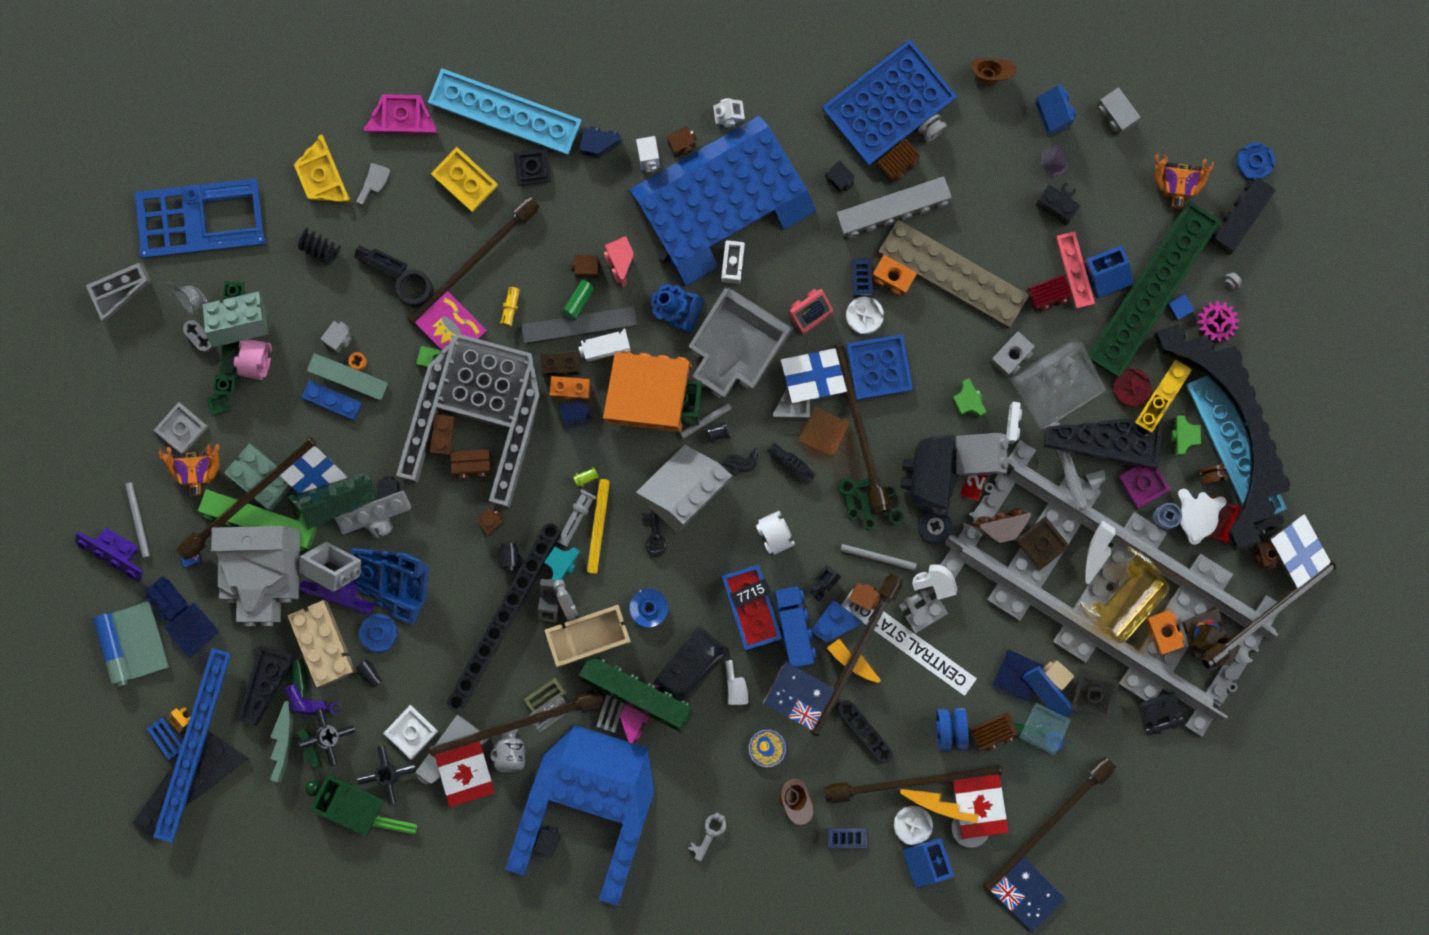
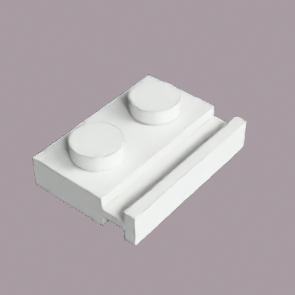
M1012 402L1009 406L1006 434L1008 444H1014L1019 440L1020 428H1018V423L1022 417L1020 402Z

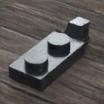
M360 245L356 248L355 259L391 277L398 278L407 270V263L375 248L369 250Z

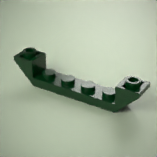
M225 281L223 300L246 294L244 282ZM240 341L222 345L219 375H215L214 395L233 396L240 376L237 374V367H234V359L236 356H239Z

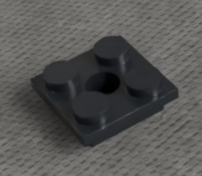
M547 148L513 152L517 186L551 182ZM530 162L537 164V168L533 171L527 169V165Z

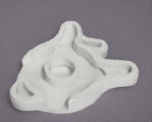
M1181 489L1177 493L1181 501L1182 520L1179 525L1185 531L1189 543L1196 545L1216 529L1218 514L1221 508L1226 505V499L1224 497L1211 499L1204 492L1200 493L1197 499H1194L1187 489Z

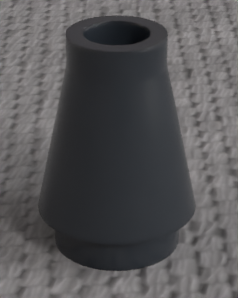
M365 659L355 667L357 674L373 688L383 681L372 661Z

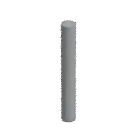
M726 403L700 419L699 425L687 427L679 432L684 439L732 409L730 404Z

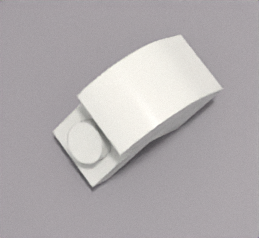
M930 565L929 573L921 572L913 578L914 590L933 586L938 600L957 594L954 576L944 566Z

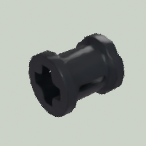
M726 422L716 427H707L711 443L725 437L727 439L730 438Z

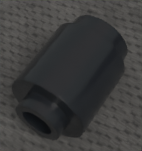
M516 543L501 544L499 558L500 567L504 568V571H515V567H519V550L516 548Z

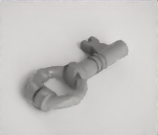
M719 813L710 815L705 820L706 836L702 845L699 847L691 842L690 845L692 847L688 848L691 851L694 850L696 853L694 858L702 861L713 838L722 835L726 831L725 816ZM713 819L722 824V827L717 832L709 827Z

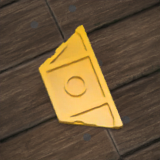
M321 134L317 137L318 140L305 151L303 157L299 158L294 164L307 198L316 201L350 202L329 148Z

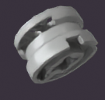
M936 114L923 123L917 131L919 134H923L924 140L928 143L938 137L942 130L947 128L945 122L942 123L939 114Z

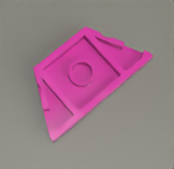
M383 94L378 102V106L371 114L370 121L364 127L365 133L437 134L436 127L421 95Z

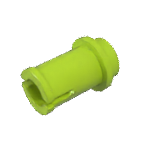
M594 467L580 474L576 473V476L573 477L577 487H584L583 484L599 478Z

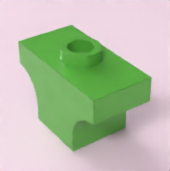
M970 378L962 381L961 392L951 399L959 416L973 413L979 418L985 415L986 410L981 402L983 397L980 391L975 390Z
M1185 416L1173 418L1174 430L1171 431V441L1174 442V456H1183L1186 454L1188 447H1197L1201 444V425L1189 424Z

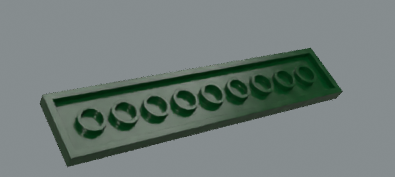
M1187 202L1086 357L1087 359L1115 377L1119 378L1221 220L1193 202Z

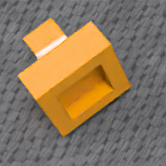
M186 707L180 711L176 708L167 718L179 734L186 729L190 717L185 718L182 715L186 712Z

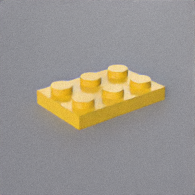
M458 147L431 173L441 185L472 213L498 187V184Z

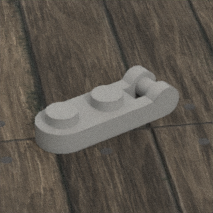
M557 580L553 583V587L568 622L575 620V616H578L577 609L573 604L570 594L565 590L564 581Z

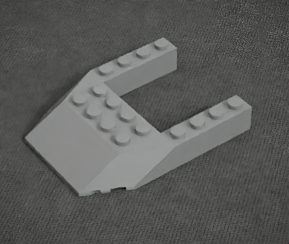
M457 334L437 358L428 365L396 476L418 483L433 432L435 414L438 415L439 410L507 428L509 433L489 502L510 508L531 436L539 400V390L532 354Z

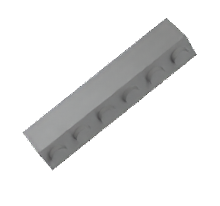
M943 176L836 212V219L842 236L853 238L859 235L858 232L864 230L871 232L877 229L876 226L882 224L889 226L895 223L894 220L900 218L907 220L913 217L912 214L918 212L924 214L929 212L930 208L936 206L938 208L945 207L952 197Z

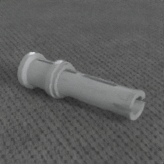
M582 489L576 504H573L574 510L557 542L567 547L584 515L588 514L589 506L596 499V496Z

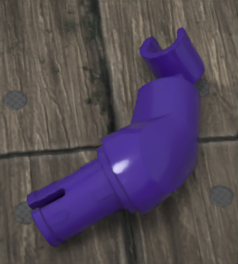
M296 683L284 688L291 702L290 709L295 713L316 715L315 710L323 708L324 714H326V711H330L333 714L340 712L332 711L333 705H340L337 702L327 705L325 701L302 699Z

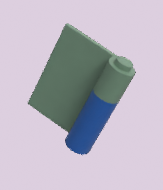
M151 601L93 618L111 685H116V688L128 685L127 681L169 668Z

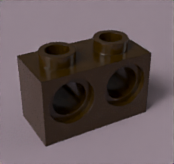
M579 352L540 354L541 374L543 377L581 375Z

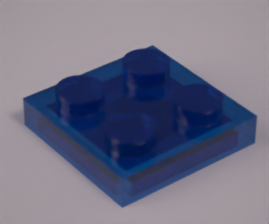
M194 602L164 628L189 657H192L220 632Z
M1008 649L992 685L1029 701L1033 689L1024 680L1023 676L1038 666L1043 669L1044 665Z

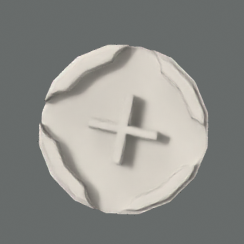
M862 296L854 299L847 308L846 321L848 326L856 333L871 334L879 329L883 322L884 311L876 299Z
M912 805L904 807L897 813L893 826L895 834L901 841L906 844L917 845L929 838L933 823L931 816L926 810Z

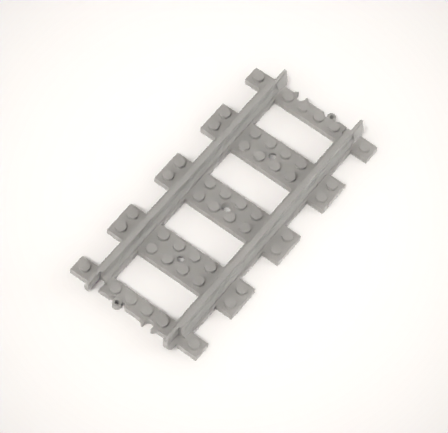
M1019 440L1010 456L1007 457L1009 461L1008 466L1013 470L1010 474H998L994 479L995 487L991 483L984 486V491L990 494L982 498L975 511L969 513V516L972 517L973 521H977V518L982 516L994 517V514L997 513L1016 483L1048 503L1036 523L1046 516L1068 544L1080 525L1095 533L1101 521L1114 527L1115 536L1110 541L1113 545L1111 547V555L1090 584H1088L1074 608L1041 589L1063 552L1039 571L1024 551L1019 548L1007 567L975 547L982 534L971 525L963 523V530L958 538L950 535L946 539L945 544L951 549L942 561L941 566L950 570L955 579L963 565L966 564L996 583L997 585L987 601L1021 621L1031 605L1061 624L1062 627L1052 642L1084 663L1088 661L1097 647L1127 666L1128 669L1118 684L1144 701L1158 697L1162 689L1167 693L1174 691L1178 700L1194 709L1185 727L1202 737L1213 719L1218 721L1227 719L1228 716L1214 708L1213 705L1216 704L1220 707L1228 696L1227 691L1235 692L1237 690V684L1232 683V680L1238 679L1247 663L1253 661L1248 656L1249 651L1259 652L1258 645L1263 637L1273 639L1278 636L1276 630L1271 627L1278 614L1238 644L1241 648L1230 667L1222 664L1205 692L1173 672L1189 647L1182 622L1216 607L1220 613L1245 628L1277 602L1265 595L1257 609L1253 610L1223 591L1233 574L1202 554H1198L1192 566L1188 569L1158 550L1157 548L1167 532L1133 512L1123 528L1096 511L1092 506L1101 491L1099 489L1092 491L1089 483L1080 477L1078 478L1088 503V508L1078 511L1066 476L1060 485L1057 486L1028 468L1026 465L1036 450ZM1146 566L1179 586L1164 611L1170 610L1171 613L1175 614L1178 622L1176 625L1180 627V631L1185 639V642H1183L1184 647L1163 655H1158L1150 633L1141 648L1137 650L1107 631ZM1107 584L1113 586L1112 591L1106 589ZM1163 627L1162 635L1169 637L1170 629Z

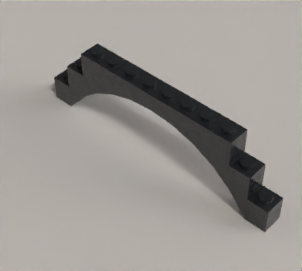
M1179 324L1159 330L1153 335L1159 352L1184 361L1204 373L1223 391L1234 406L1244 426L1249 445L1251 468L1248 491L1241 511L1227 534L1234 551L1260 542L1259 538L1261 535L1259 529L1254 524L1275 516V506L1269 498L1289 491L1290 481L1283 473L1282 460L1277 457L1276 444L1274 440H1271L1269 426L1262 417V407L1260 404H1257L1254 387L1250 386L1248 380L1249 373L1241 362V352L1236 349V346L1213 352V342L1211 339H1208L1207 335L1185 342L1186 335L1184 330L1180 329Z

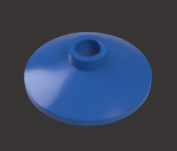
M643 589L637 592L631 599L630 614L637 624L643 627H654L662 623L666 618L668 603L661 592L655 589ZM647 605H652L653 610L651 612L646 611Z

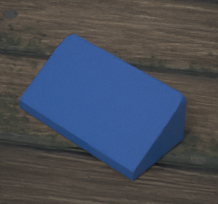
M686 292V300L689 301L687 313L681 314L679 321L670 323V327L691 334L705 300L697 294Z

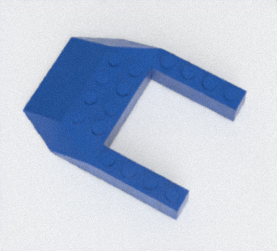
M573 725L543 756L505 870L523 876L526 875L533 849L537 842L549 801L551 800L623 824L599 898L601 901L618 906L654 794L648 748Z

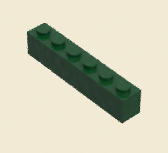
M589 657L579 674L581 682L682 734L693 715L689 703L684 700L679 702L673 699L674 696L666 691L663 693L658 691L657 687L647 682V684H644L637 676L623 673L624 671L616 665L612 667L600 657Z

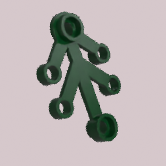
M851 478L841 479L837 489L839 494L846 498L849 510L847 513L848 518L855 520L859 516V511L855 508L854 496L861 502L865 519L864 527L867 530H872L876 523L872 519L868 494L858 490L866 486L871 487L869 478L859 481H853ZM845 484L850 485L849 491L843 489ZM891 485L886 486V489L891 488L893 490V494L888 495V497H893L896 492L895 488ZM890 509L882 513L889 518V522L893 525H900L904 520L903 512L898 509L893 511ZM850 511H856L857 516L851 517ZM894 514L899 515V521L893 520ZM872 521L873 526L867 527L866 522Z

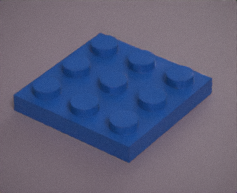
M903 334L846 344L857 400L913 391Z

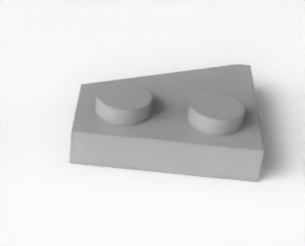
M786 388L773 413V418H810V400L791 404Z

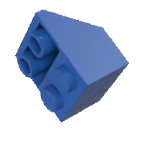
M1062 84L1038 96L1035 101L1047 136L1069 130L1075 120L1074 117H1076L1074 108L1070 107L1068 103V92L1066 89H1063Z
M1122 245L1090 257L1084 262L1086 272L1097 298L1133 285L1130 263Z
M941 838L902 850L915 888L954 877Z

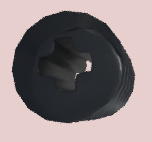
M306 227L299 238L298 249L308 255L311 254L318 261H324L326 265L332 264L340 253L341 245L335 249L334 241L328 245V238H325L322 242L321 234L315 238L316 232L312 231L308 234L309 228Z

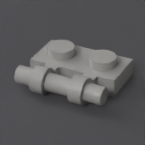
M932 586L920 589L919 593L911 598H905L904 602L898 605L902 612L909 608L911 614L905 618L914 633L948 614L940 599H930L929 595L935 592ZM923 599L926 604L916 609L914 604Z

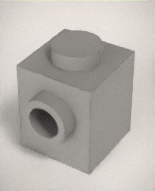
M333 321L321 337V340L339 353L352 340L350 338L352 334L348 331L350 327L343 322L338 324Z

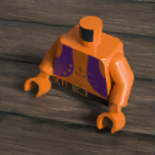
M1156 154L1155 160L1158 164L1155 167L1154 180L1159 190L1163 192V196L1172 198L1171 207L1181 209L1183 208L1184 199L1190 200L1192 196L1197 195L1205 186L1210 174L1209 171H1212L1214 168V161H1212L1210 167H1206L1207 159H1204L1202 162L1203 169L1201 170L1200 166L1168 163V157L1165 154L1164 159L1159 161V155Z
M209 444L204 452L173 454V457H171L172 450L170 447H167L168 454H164L162 449L159 452V457L164 460L166 468L173 479L182 486H189L190 496H201V485L210 484L220 468L219 455L217 454L220 449L218 444H216L215 450L211 449V444Z

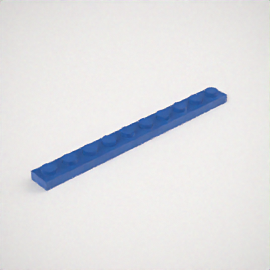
M215 648L211 649L153 836L154 838L171 843L175 840L232 653Z

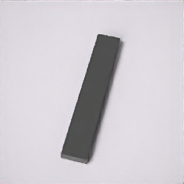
M633 306L578 315L575 321L558 318L521 325L524 343L529 344L637 326Z

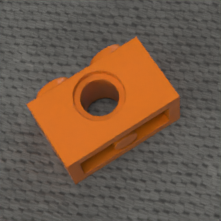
M883 255L872 278L879 286L884 287L885 285L891 288L890 291L895 295L905 296L917 273ZM895 273L898 275V280L891 281L888 275Z
M551 376L550 397L551 399L589 401L590 379Z
M1170 610L1145 619L1158 655L1184 647V636L1181 631L1178 632L1176 616ZM1163 627L1170 629L1169 637L1162 635Z

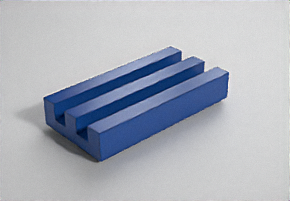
M161 717L153 725L146 728L168 760L179 754L182 742L164 717ZM160 724H163L179 747L177 750L160 727ZM155 728L157 729V731L159 732V734L162 736V738L164 739V741L166 742V744L169 746V748H170L171 751L173 752L172 754L169 752V750L166 748V746L164 745V743L162 742V740L159 738V736H158L157 733L155 732V730H154Z

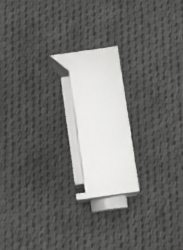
M625 328L621 334L616 332L588 339L585 343L582 340V346L579 347L581 358L585 357L586 362L613 356L615 353H621V351H631Z

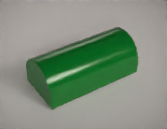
M581 280L562 312L564 318L570 321L576 320L594 291L590 283Z

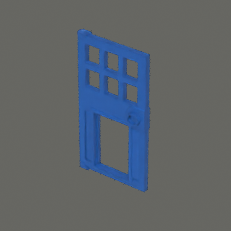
M258 179L135 192L141 259L266 245L265 234L263 233ZM182 196L183 208L167 210L166 197ZM253 197L256 228L207 233L204 202ZM160 198L161 211L145 212L144 200ZM184 214V227L169 228L168 215ZM162 216L163 229L147 231L146 218ZM186 232V245L171 246V233ZM164 234L165 247L149 249L148 236Z

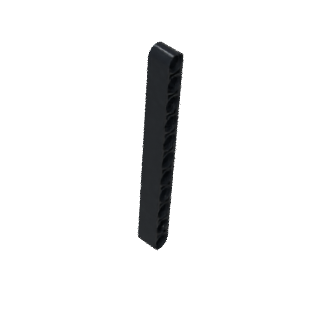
M547 523L540 531L447 700V705L451 710L461 711L468 704L542 570L545 560L560 537V530L555 524ZM555 528V536L547 537V529ZM541 544L547 547L544 554L537 553V547ZM535 561L537 563L535 571L528 570L529 562ZM521 578L528 580V585L525 588H519L518 581ZM510 596H518L519 601L516 605L509 604ZM502 612L509 614L507 622L500 621L499 616ZM493 629H498L500 635L497 639L493 640L490 637V632ZM483 646L490 648V654L486 657L481 655V648ZM474 663H479L481 666V670L477 674L471 671ZM465 680L471 682V688L468 691H464L462 688V683ZM455 697H459L462 700L459 708H455L452 704Z

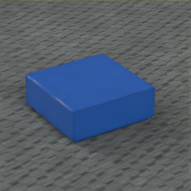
M1185 294L1167 304L1176 320L1195 311Z

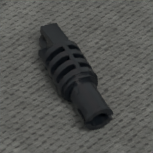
M774 442L771 446L772 448H769L767 452L778 459L781 466L792 475L810 484L816 474L792 452L787 453Z

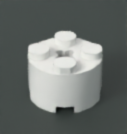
M780 511L758 520L759 524L756 526L760 536L764 535L767 540L764 544L768 553L773 552L774 555L795 546L794 540L791 542L789 540L792 535L784 518H779L781 516Z

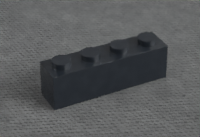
M1258 177L1253 182L1250 180L1243 189L1246 191L1243 197L1238 196L1233 203L1235 206L1234 210L1227 212L1223 218L1225 222L1223 226H1218L1212 234L1214 239L1211 243L1229 255L1235 251L1276 191V189Z

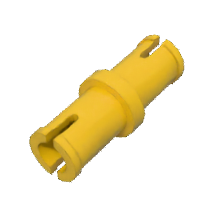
M508 287L506 302L503 303L504 311L500 324L503 326L512 327L514 313L518 309L517 301L520 292L518 288Z

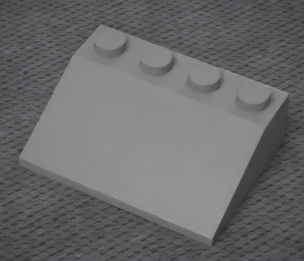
M684 445L635 494L678 533L727 484L732 475L718 462Z

